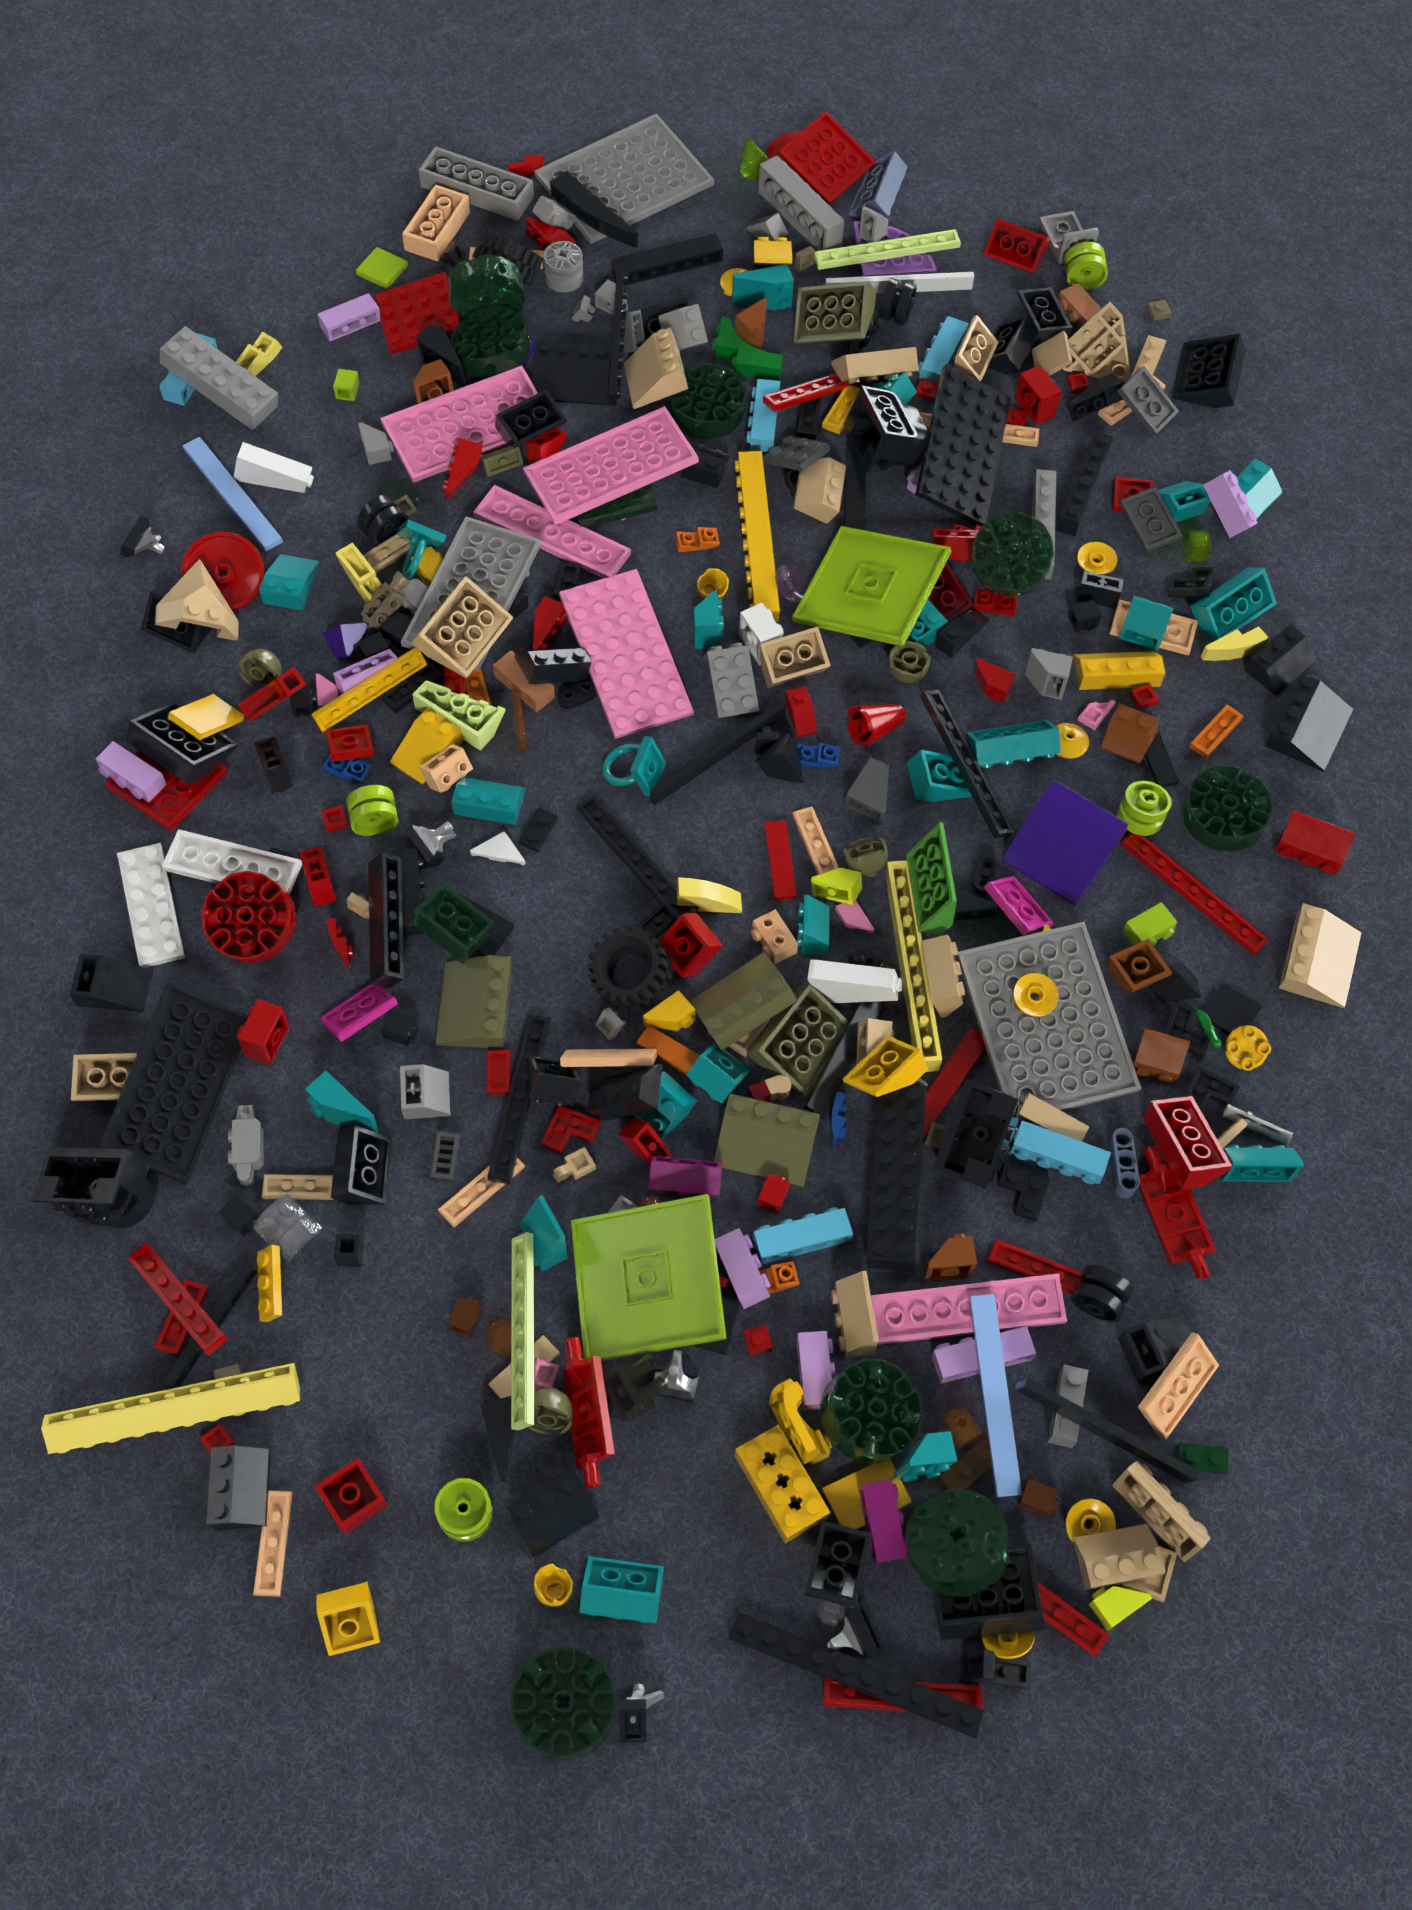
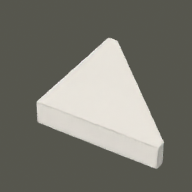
M505 832L470 850L472 856L476 855L487 857L490 860L519 863L522 866L525 865L524 858Z

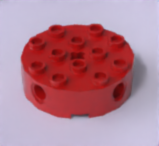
M251 871L233 873L222 879V882L218 883L213 890L211 889L206 896L201 913L203 932L213 947L233 960L246 963L267 961L283 951L293 937L297 921L294 902L286 889L265 874Z

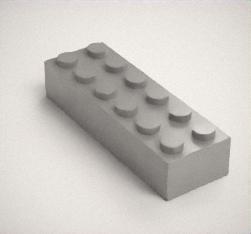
M436 146L419 168L420 185L422 188L432 190L435 185L468 195L469 204L516 221L520 219L534 198L533 180Z
M778 156L761 163L758 192L817 251L841 248L844 229L843 218Z
M184 326L160 348L161 365L252 431L277 408L278 392L188 327Z

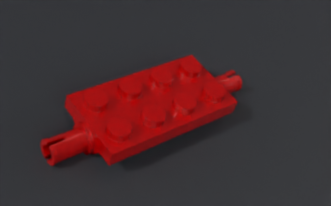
M1153 1145V1149H1151V1146L1147 1147L1143 1152L1151 1169L1148 1173L1139 1176L1140 1185L1138 1189L1170 1265L1189 1261L1196 1280H1201V1277L1206 1279L1211 1276V1273L1203 1256L1214 1253L1216 1249L1191 1189L1182 1190L1170 1167L1163 1162L1157 1145Z
M573 1337L564 1341L568 1362H566V1370L563 1371L566 1395L570 1398L573 1407L571 1435L576 1468L583 1469L585 1488L592 1489L601 1486L598 1464L600 1461L615 1455L614 1442L612 1439L601 1357L592 1356L588 1359H583L580 1338Z

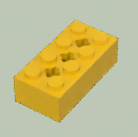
M779 1424L735 1449V1458L785 1544L820 1524L822 1520L825 1521L829 1518L830 1511ZM765 1458H772L774 1460L773 1465L770 1466L769 1463L765 1465ZM779 1479H782V1481L785 1480L787 1482L785 1488H783L782 1485L779 1487L777 1486ZM792 1501L800 1504L799 1510H796L795 1507L793 1509L790 1508Z

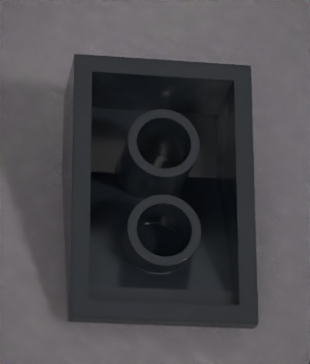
M430 323L416 337L423 362L428 364L441 359L450 371L451 380L461 387L468 386L462 364L446 331L442 327H437Z
M822 1520L804 1595L855 1609L872 1534Z

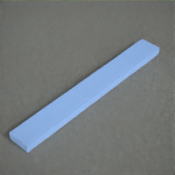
M200 437L182 445L184 451L265 551L283 543L281 536Z
M995 1294L970 1296L969 1302L996 1498L1022 1495Z

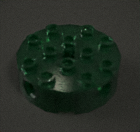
M478 255V259H464L451 269L448 278V298L453 311H457L458 316L462 320L479 323L481 326L514 319L522 310L525 302L524 279L519 272V268L513 262L493 255Z
M488 306L473 311L467 315L468 319L462 323L459 322L455 326L451 336L453 348L462 364L463 370L468 374L483 379L514 369L520 365L528 356L531 346L523 317L505 306Z
M704 363L696 365V368L685 369L684 373L688 389L669 396V412L677 426L685 433L706 439L725 436L737 429L744 419L746 408V388L739 380V376L733 370L717 364Z
M1018 511L999 513L987 520L975 536L970 554L972 571L979 583L993 594L1005 597L1023 596L1038 588L1049 573L1054 557L1052 537L1043 523L1031 516L1025 515V513ZM1011 552L1012 554L1016 555L1015 557L1009 556L1008 553Z
M1215 766L1202 771L1190 784L1181 807L1183 822L1190 834L1204 846L1219 851H1239L1252 846L1263 835L1273 811L1271 794L1259 778L1255 775L1252 777L1248 773L1242 772L1243 769L1235 766Z
M862 1359L839 1371L825 1386L820 1403L822 1425L830 1442L844 1456L860 1463L880 1464L904 1452L919 1436L923 1421L922 1400L917 1388H913L911 1382L906 1378L907 1375L898 1366L882 1359Z
M948 1489L932 1494L916 1506L907 1522L906 1546L911 1566L928 1588L943 1595L967 1597L977 1594L978 1590L984 1589L990 1584L992 1586L998 1581L1009 1562V1532L1001 1510L987 1497L973 1491Z
M566 1646L543 1650L527 1661L515 1678L510 1700L513 1723L524 1743L540 1756L559 1761L582 1758L600 1746L613 1727L617 1708L613 1679L603 1663L586 1650ZM560 1698L563 1700L570 1699L567 1709L564 1707L558 1708L560 1706L558 1701Z

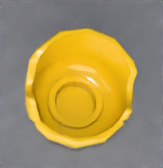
M707 569L697 581V591L704 599L712 591H717L718 599H721L727 592L729 579L720 569Z
M548 1564L541 1567L536 1573L533 1588L536 1597L541 1603L558 1607L565 1604L572 1595L573 1581L566 1569L558 1568L554 1564Z

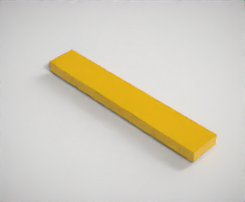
M417 647L413 648L312 713L311 715L322 733L425 667L427 663L421 651Z

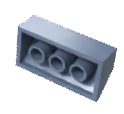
M895 151L876 160L874 167L863 175L848 215L861 218L864 206L886 218L890 215V210L895 202L897 192L900 190L901 182L905 177L908 167Z

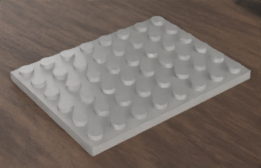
M654 114L534 171L535 177L550 195V181L568 171L581 184L587 186L595 196H598L604 204L611 207L629 225L714 185L713 177L658 114ZM577 217L573 222L590 244L607 237L586 225Z
M1085 922L958 952L956 956L960 963L962 975L999 1090L1019 1099V1109L1028 1093L1060 1111L1141 1090ZM1029 973H1040L1046 975L1055 983L1059 999L1051 1013L1042 1017H1033L1023 1013L1017 1007L1013 991L1015 984L1022 976ZM1031 994L1032 1000H1038L1035 994ZM1019 1115L1020 1122L1027 1120Z

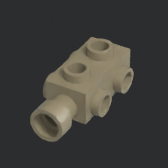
M399 571L392 577L394 580L390 585L385 582L379 586L372 600L364 604V610L361 612V615L364 617L362 622L367 623L369 628L374 626L381 631L380 626L405 600L400 591L403 587L406 588L411 581Z

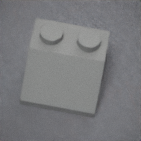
M699 304L679 308L658 316L661 329L671 327L679 351L703 346L708 342Z

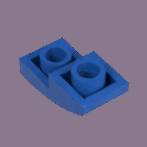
M797 743L801 766L818 768L838 766L840 746L819 743L818 747Z
M329 754L322 766V771L361 784L371 765L358 758L331 762Z
M840 1092L836 1094L830 1121L831 1141L836 1146L839 1139L844 1140L848 1127L845 1126L846 1117H843L848 1104L845 1103L846 1095Z

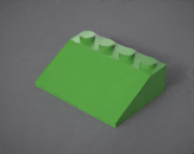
M939 822L906 854L918 932L942 935L953 925L957 900L944 825L942 822Z

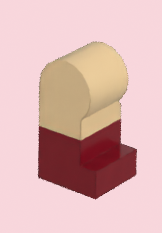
M777 1075L749 1086L748 1096L749 1098L765 1102L775 1099H786L790 1095L792 1083L789 1077Z

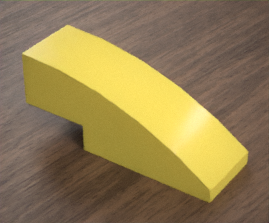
M262 332L253 346L251 344L247 345L236 363L256 376L277 356L283 347L276 339Z
M351 543L335 553L364 601L368 602L372 600L376 594V589L382 584L376 577L374 569L356 546Z
M1259 626L1243 635L1237 629L1205 646L1201 658L1210 661L1242 658L1258 652L1266 645L1269 638Z
M678 877L676 887L677 906H698V912L742 913L740 892L705 880Z

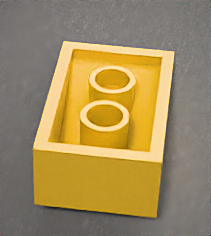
M758 237V240L753 241V264L791 265V241H787L785 237H776V241H769V237Z
M427 707L412 724L390 760V764L421 784H424L426 780L419 767L450 744L459 746L463 742L461 728Z
M887 1036L843 1078V1081L866 1093L879 1097L914 1084L928 1070L921 1049Z

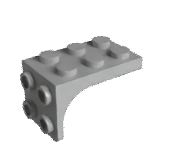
M1074 211L1043 216L1039 219V225L1044 235L1051 238L1049 246L1058 264L1064 263L1065 254L1074 245L1082 242H1097L1098 229L1083 230Z
M742 643L731 644L727 649H722V646L709 648L710 650L703 656V660L707 661L717 717L724 718L759 712L748 645L742 646Z

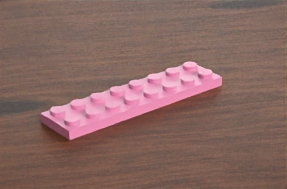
M496 485L492 487L473 512L474 517L483 522L540 539V549L569 563L582 565V569L603 579L616 575L631 555L630 548L570 520L555 525L545 508Z
M1059 1274L871 1295L879 1340L878 1345L974 1334L969 1302L970 1296L995 1294L1000 1331L1025 1326L1028 1328L1066 1323L1067 1317Z

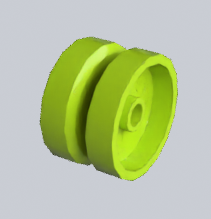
M1082 242L1071 247L1065 254L1064 263L1069 286L1079 283L1084 290H1093L1101 286L1107 279L1106 256L1104 248L1099 244Z
M1149 781L1134 782L1125 791L1123 800L1117 810V818L1127 823L1128 827L1126 830L1136 835H1153L1161 829L1171 807V797L1158 784Z
M382 785L363 786L351 792L346 799L351 828L356 834L372 836L387 833L394 829L399 822L393 791L388 787Z
M458 1478L448 1482L439 1491L435 1500V1515L441 1529L448 1537L456 1541H472L482 1536L488 1530L493 1517V1507L487 1490L479 1482L470 1478ZM465 1506L467 1511L461 1512L460 1508Z

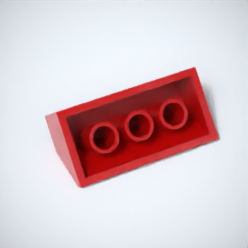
M1192 1096L1151 1101L1143 1120L1182 1190L1203 1187L1232 1168L1229 1159Z

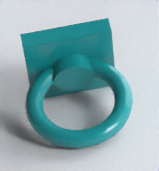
M409 519L398 528L396 535L410 540L411 546L403 565L402 574L410 580L420 564L424 549L430 546L436 549L444 543L446 535Z
M644 736L641 745L625 744L611 751L603 762L602 774L608 783L615 786H627L637 782L643 794L650 797V789L658 784L666 761L653 738ZM628 752L637 753L630 769L632 775L618 778L611 774V765L617 757Z

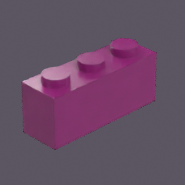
M652 1156L649 1189H654L656 1193L677 1191V1194L689 1196L691 1193L707 1194L709 1198H713L720 1193L722 1162Z
M892 1479L858 1485L866 1532L872 1534L869 1544L872 1563L906 1558L909 1544L906 1535L903 1536L901 1525H904L902 1511L897 1508L896 1499H899L896 1484H893Z

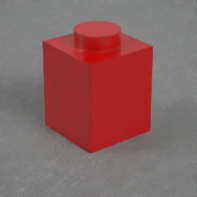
M768 1174L758 1197L757 1206L779 1215L788 1194L790 1182L780 1175L772 1176Z

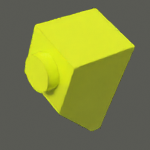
M838 868L813 876L811 878L812 896L853 905L862 890V874L859 871Z
M1112 1586L1106 1591L1102 1587L1091 1595L1094 1600L1088 1605L1108 1631L1150 1601L1152 1597L1148 1593Z

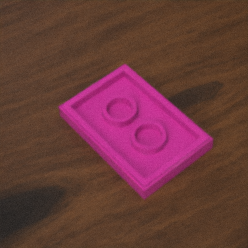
M1015 876L991 881L984 886V889L1023 936L1041 932L1044 925H1049L1050 928L1053 926L1052 920Z
M370 984L323 1015L320 1020L342 1042L398 1003L386 989Z

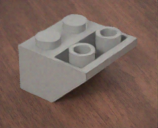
M1032 648L1025 675L1042 696L1062 700L1073 657Z
M424 1064L400 1066L401 1110L404 1119L451 1116L449 1072Z

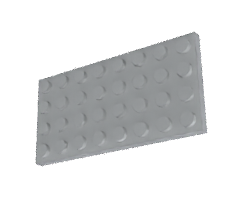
M466 516L401 640L402 647L415 648L411 641L465 576L508 612L541 546V540ZM489 650L473 670H480Z

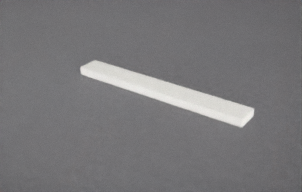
M957 272L826 278L825 285L868 281L876 289V294L884 293L889 279L894 278L901 280L902 287L906 282L917 285L916 292L970 290L973 286L974 273Z

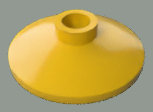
M1090 542L1083 545L1077 555L1078 564L1084 571L1101 575L1112 572L1118 560L1116 552L1109 545L1101 542Z
M1061 723L1056 725L1059 728L1061 753L1056 755L1068 759L1082 756L1089 747L1087 733L1076 724Z
M1029 973L1017 981L1013 997L1017 1007L1023 1013L1033 1017H1042L1055 1009L1059 993L1057 986L1049 977L1040 973ZM1031 994H1035L1038 1000H1032Z
M1083 1499L1070 1508L1066 1516L1065 1526L1068 1537L1073 1542L1075 1537L1116 1530V1521L1113 1512L1105 1503L1096 1499ZM1087 1519L1092 1521V1526L1089 1529L1084 1525Z
M1034 1632L982 1636V1641L986 1650L994 1651V1655L997 1657L1013 1659L1025 1655L1032 1648Z

